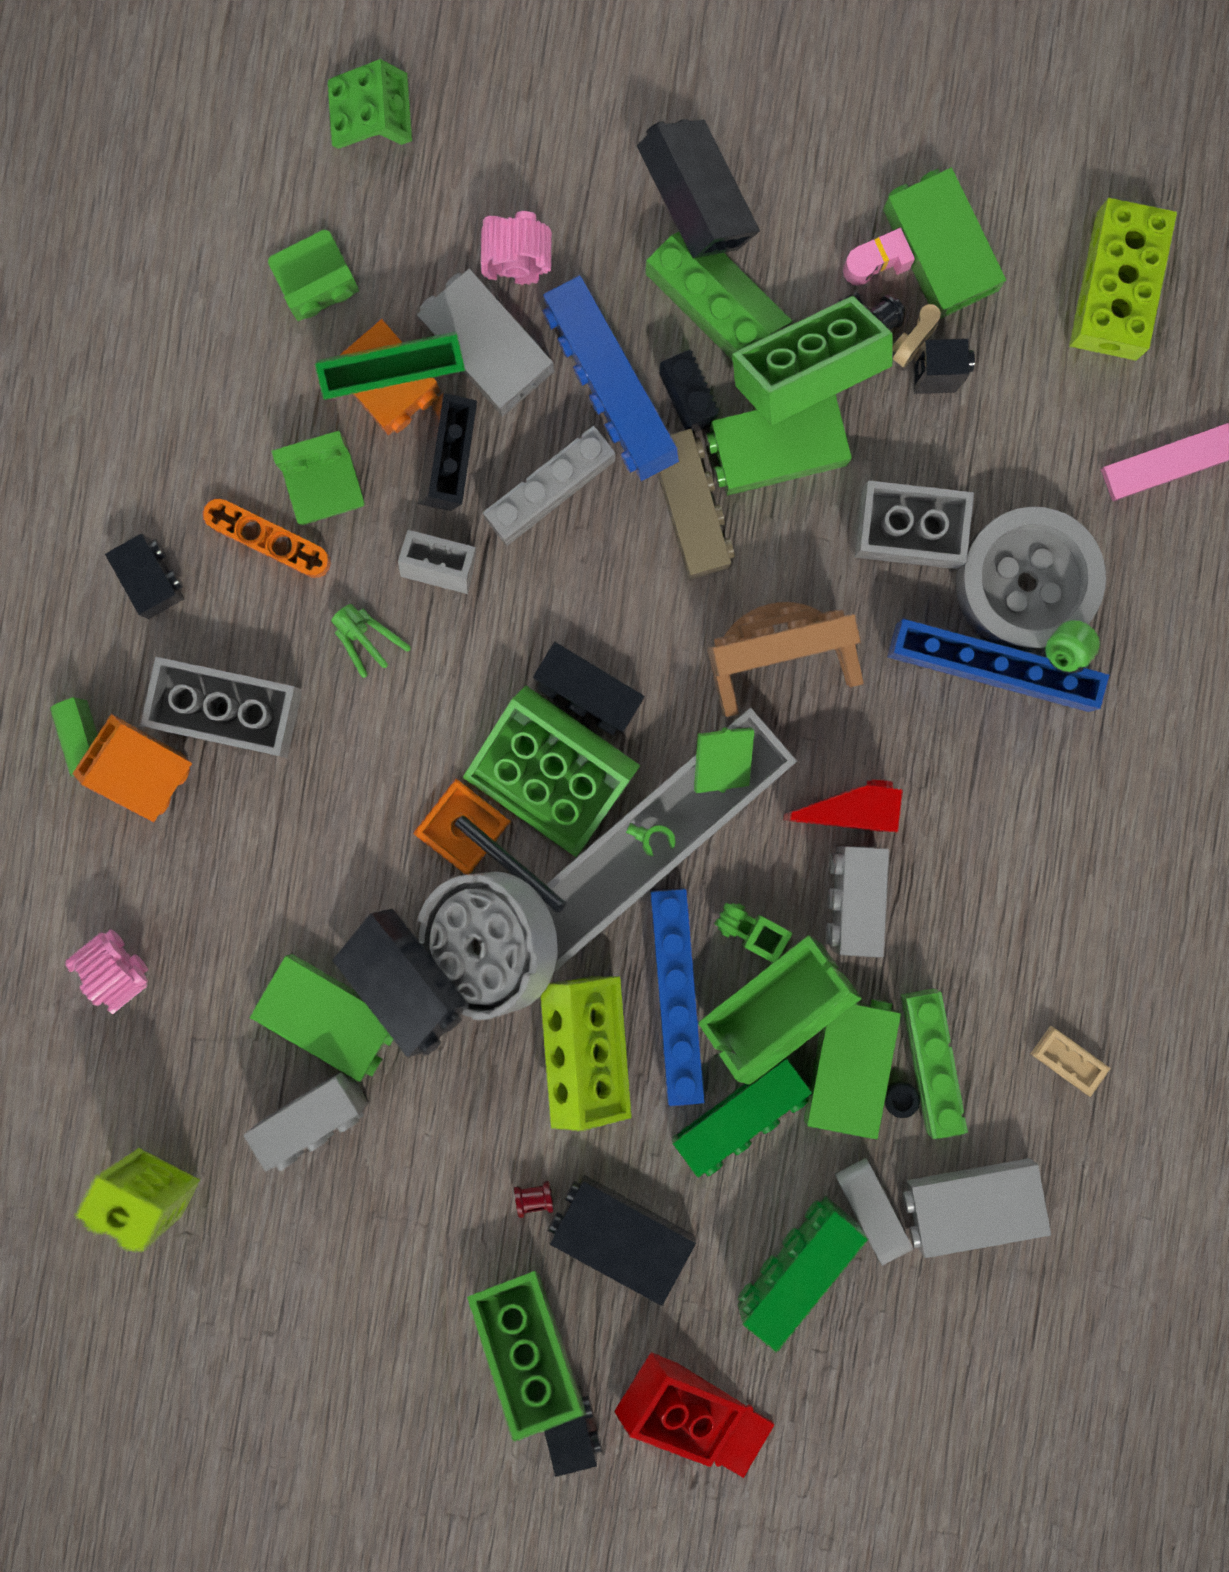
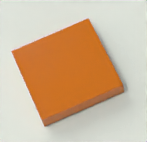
M455 779L413 834L465 875H470L487 853L455 826L457 819L462 815L466 816L495 842L512 821L461 781Z

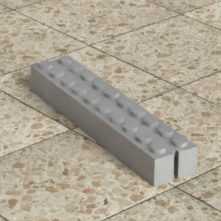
M751 707L727 727L729 730L748 727L754 729L749 786L726 789L724 793H721L719 790L696 793L694 791L695 755L546 884L567 902L564 909L559 913H556L546 904L553 919L557 937V959L554 972L797 762ZM630 823L646 829L654 826H665L675 836L674 849L670 848L667 837L663 833H652L649 838V845L652 848L653 856L650 857L644 852L642 842L626 833Z

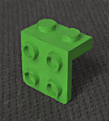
M328 230L319 231L273 254L268 259V264L284 294V298L298 322L311 318L321 310L335 303L343 302L359 292V288Z

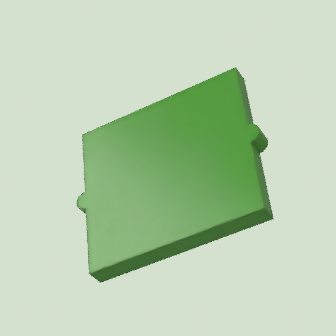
M724 727L722 731L698 734L694 791L696 793L717 790L724 793L726 789L750 785L754 729L752 727L731 730Z

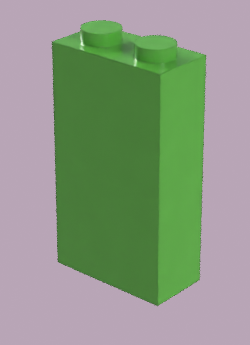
M952 167L942 172L939 169H935L925 174L920 179L921 182L909 187L908 184H903L889 193L883 208L892 230L902 229L915 258L911 269L928 304H933L940 309V319L998 292L1006 282V278Z
M836 394L774 425H771L758 410L714 420L711 422L710 432L706 433L710 454L716 453L719 466L714 467L717 485L719 488H725L726 496L845 467L852 459Z
M294 954L284 957L249 1017L358 1082L365 1078L366 1074L371 1077L374 1075L383 1058L378 1056L384 1044L391 1046L394 1041L354 989Z
M876 999L871 1000V1005L856 1003L820 1031L809 1088L812 1094L808 1096L809 1102L806 1104L804 1122L808 1127L878 1140L901 1013L892 1009L893 1003Z

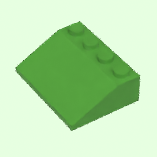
M526 685L512 698L462 778L577 857L641 765Z

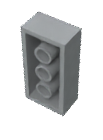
M155 656L140 726L288 758L302 690L295 686ZM227 702L228 709L227 712L223 715L220 711V707L223 703Z

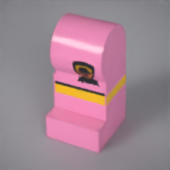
M898 228L854 248L847 256L843 267L844 278L847 282L856 286L864 285L871 279L872 275L894 267L897 275L910 270L915 258L902 229Z

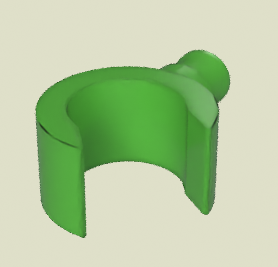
M630 823L626 833L641 841L644 852L650 857L653 856L652 848L649 845V838L652 833H663L667 837L670 848L674 849L675 836L665 826H654L646 829Z

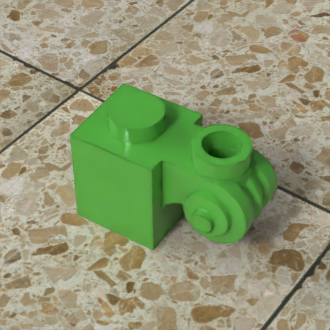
M725 902L724 910L719 913L720 917L714 922L718 926V930L722 932L721 934L728 938L730 935L734 937L737 935L744 939L741 943L743 947L772 963L777 961L793 933L757 914L755 919L748 916V912L744 910L745 906L739 903L729 904Z

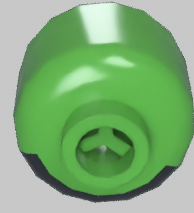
M1070 620L1062 623L1047 640L1045 647L1046 657L1057 670L1075 674L1083 671L1098 653L1100 641L1097 633L1091 626L1082 621Z

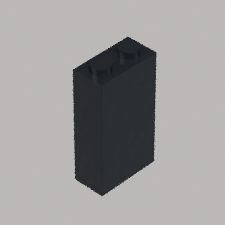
M682 119L676 123L668 124L661 121L647 129V136L637 145V148L693 259L739 250L760 232L704 119L694 121Z
M393 909L370 913L332 960L407 1058L420 1053L428 1055L437 1049L441 1044L440 1037L460 1023L462 1019L460 1015L469 1005Z
M586 1175L582 1177L580 1183L573 1181L564 1200L569 1202L563 1214L556 1212L547 1231L552 1233L549 1245L663 1306L696 1245L695 1235Z

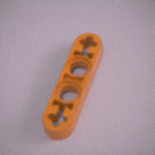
M213 499L204 507V521L216 532L308 577L320 578L329 571L331 565L330 557L320 546L227 500ZM225 507L224 512L229 517L237 520L235 527L224 520H220L216 524L217 519L213 516L214 511L221 512ZM249 522H257L261 527L260 535L254 540H247L243 536V527ZM280 537H288L292 542L291 551L286 555H277L273 547L274 542ZM301 544L305 545L301 549L304 554L314 557L316 553H319L318 558L322 561L320 567L314 566L312 570H308L310 565L305 560L297 557ZM297 557L296 563H292V561Z

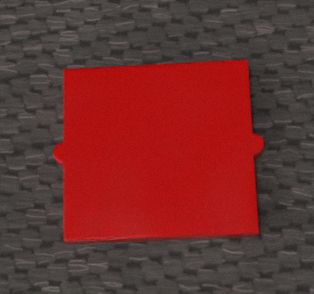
M750 1404L746 1406L748 1409L715 1460L717 1467L722 1465L742 1478L745 1477L775 1425L771 1420L755 1412ZM725 1425L703 1453L705 1456H708Z

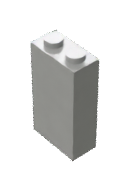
M469 268L463 274L459 272L452 276L445 285L446 289L437 297L433 295L427 298L421 304L417 317L420 325L430 336L457 331L465 371L462 372L503 417L554 372L552 360Z
M1030 1158L906 1180L908 1191L903 1192V1201L906 1212L912 1213L914 1226L909 1227L910 1238L913 1248H918L924 1258L1051 1236L1039 1166Z

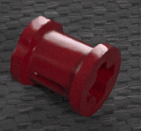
M544 1181L542 1186L521 1189L520 1186L514 1187L515 1203L519 1218H524L527 1213L547 1210L548 1213L554 1212L549 1181Z

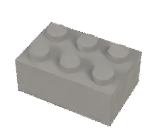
M868 480L861 492L854 558L959 569L967 563L974 492Z
M836 846V853L830 854L829 872L830 874H835L834 888L828 889L827 906L828 909L833 910L832 923H827L826 944H830L831 951L845 956L884 958L889 849Z
M340 1071L258 1122L243 1136L265 1172L275 1166L278 1171H281L298 1160L297 1158L304 1153L303 1149L305 1147L311 1152L326 1143L328 1138L334 1135V1129L338 1128L339 1132L342 1133L358 1123L359 1119L364 1116L362 1110L369 1102L355 1079Z

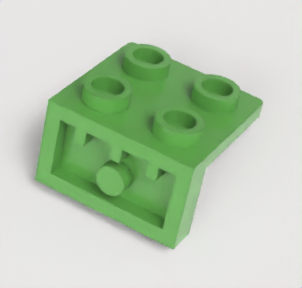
M379 59L328 80L333 147L340 149L376 135H382L400 145L412 141L408 76L406 72Z
M339 430L271 451L275 465L283 473L294 513L300 525L365 506L346 439Z

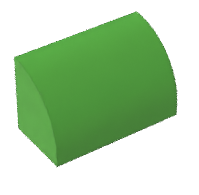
M73 697L50 707L71 777H75L72 773L98 735L88 701Z

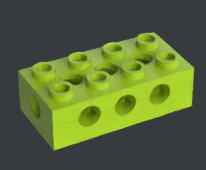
M1107 198L1095 216L1069 347L1136 361L1150 349L1177 212ZM1112 310L1115 311L1119 315V317L1115 316Z
M589 976L549 983L540 996L551 1128L584 1131L632 1118L620 976Z
M138 1148L95 1177L75 1217L83 1221V1225L88 1230L98 1234L106 1233L118 1239L117 1243L122 1248L129 1251L139 1250L143 1252L182 1217L200 1179Z

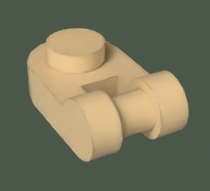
M933 304L925 305L919 313V318L913 331L909 335L904 332L893 345L892 350L895 352L893 360L903 368L915 357L925 340H928L935 332L941 316L940 309Z

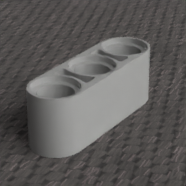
M864 1158L835 1173V1177L864 1233L868 1237V1241L880 1264L883 1266L912 1251L913 1247L867 1159Z

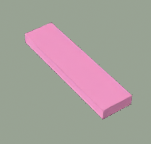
M1229 423L1103 467L1101 472L1112 502L1229 461Z

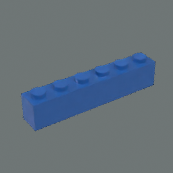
M578 276L544 293L543 297L546 308L542 310L543 316L551 330L557 328L561 337L557 338L566 358L572 355L577 365L573 366V370L582 386L588 384L592 394L589 395V399L598 415L604 413L608 423L604 425L610 439L614 444L619 441L623 447L624 452L621 453V457L630 473L636 471L640 480L643 481L678 463L676 445L582 277Z
M906 619L896 623L887 655L891 659L1086 712L1101 709L1109 679V674L1087 668L1075 674L1064 673L1051 665L1046 657Z
M685 888L650 891L668 1105L704 1103L687 891Z

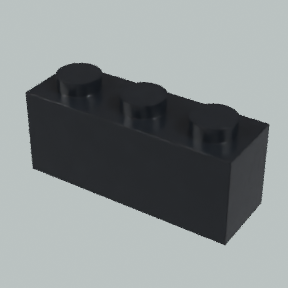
M442 393L433 402L418 504L452 511L462 505L477 408L476 400Z
M555 641L532 677L534 681L539 683L536 687L538 691L553 700L556 695H559L569 701L566 708L583 718L586 713L598 719L596 726L613 736L616 731L621 734L625 732L645 699V696Z

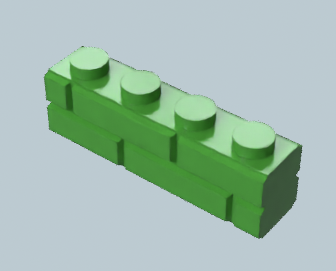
M933 988L901 994L900 997L926 1133L932 1139L968 1133L966 1120L962 1115L964 1109L953 1050L948 1045L951 1040L942 992Z

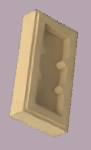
M1052 1026L1048 1028L1030 1053L1089 1097L1092 1096L1111 1069Z

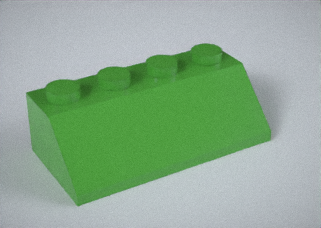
M680 232L671 235L646 260L645 274L732 361V353L768 337L792 323V320L725 253L693 259Z

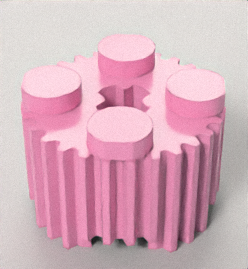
M528 211L517 212L515 218L508 217V219L498 216L485 217L481 229V274H484V277H487L489 280H497V275L500 277L506 276V278L513 277L515 278V284L520 285L538 283L539 275L547 274L551 271L552 232L549 226L536 221V214Z
M109 930L107 933H99L65 961V965L70 972L76 970L79 973L80 980L83 983L79 986L82 993L94 1005L107 1004L109 1007L107 1010L114 1014L147 987L148 979L144 973L148 971V968L136 954L130 957L125 949L122 948L125 944L121 937L115 931Z

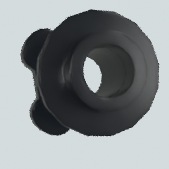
M884 295L880 299L879 304L868 309L889 330L893 327L900 328L904 324L905 308L897 298Z

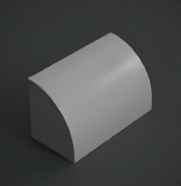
M407 530L398 559L400 576L468 594L475 565L476 547Z

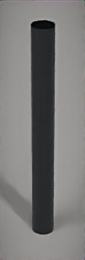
M462 815L457 819L455 826L509 873L528 883L556 913L564 909L567 904L564 899L466 816Z

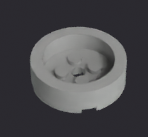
M1036 506L1008 511L987 524L971 539L968 545L967 563L957 569L956 572L958 602L970 626L980 636H984L995 644L1024 652L1044 650L1047 640L1064 622L1078 620L1089 624L1101 605L1106 585L1104 559L1097 542L1090 532L1076 519L1061 511ZM1021 573H1028L1036 579L1035 587L1032 591H1024L1019 587L1018 578Z
M491 871L458 876L438 886L425 901L417 920L421 922L419 942L468 1002L469 1005L461 1014L472 1017L473 1020L494 1018L529 1006L544 992L552 978L556 965V930L546 904L528 883L504 872ZM474 938L483 941L481 943L482 950L480 956L476 955L472 948Z

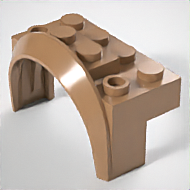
M777 602L763 605L740 617L728 629L724 637L714 639L715 646L707 648L722 715L725 717L739 714L730 674L834 649L846 685L854 687L864 684L855 644L861 643L855 614L844 615L843 609L822 613L813 607L794 602ZM787 623V630L774 633L773 625Z

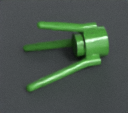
M353 604L343 607L331 620L338 629L335 632L336 636L342 641L351 660L363 678L367 677V672L350 639L352 641L358 639L382 668L388 666L378 650L364 635L368 629L365 623L403 650L410 651L411 649L410 645L373 619L364 608L358 611Z

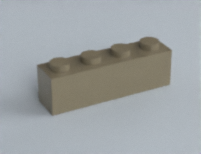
M692 429L670 435L677 447L679 462L657 474L688 579L692 580L729 569L731 565L730 559L735 558L730 538L724 539L720 525L725 524L720 504H713L710 493L715 491L710 471L704 472L700 460L705 458L700 437L694 439Z

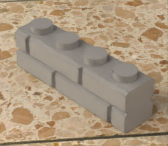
M593 425L582 434V439L577 438L528 476L526 483L521 482L483 512L485 520L503 543L508 546L615 462L614 450Z

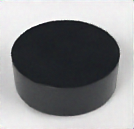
M903 1081L890 1084L887 1087L884 1102L887 1111L897 1118H908L916 1113L920 1105V1097L917 1090L909 1083Z

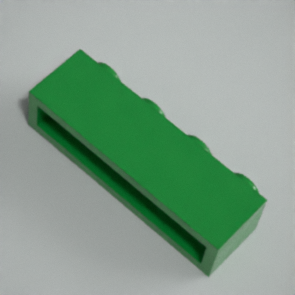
M457 331L319 359L315 362L323 400L465 371Z
M784 1058L751 1085L742 1084L672 1136V1144L697 1178L703 1174H706L707 1177L711 1176L724 1165L722 1160L731 1153L739 1155L748 1149L752 1144L750 1139L762 1131L763 1134H767L775 1129L781 1122L778 1118L789 1110L791 1113H795L802 1109L809 1102L807 1097L812 1092L787 1058Z

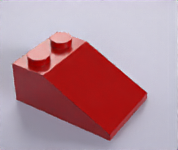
M867 780L865 786L855 787L784 813L783 821L879 832H898L903 789L893 788V781Z
M651 1352L614 1412L629 1437L711 1467L748 1408L739 1400L679 1363ZM725 1425L708 1456H705L703 1453Z

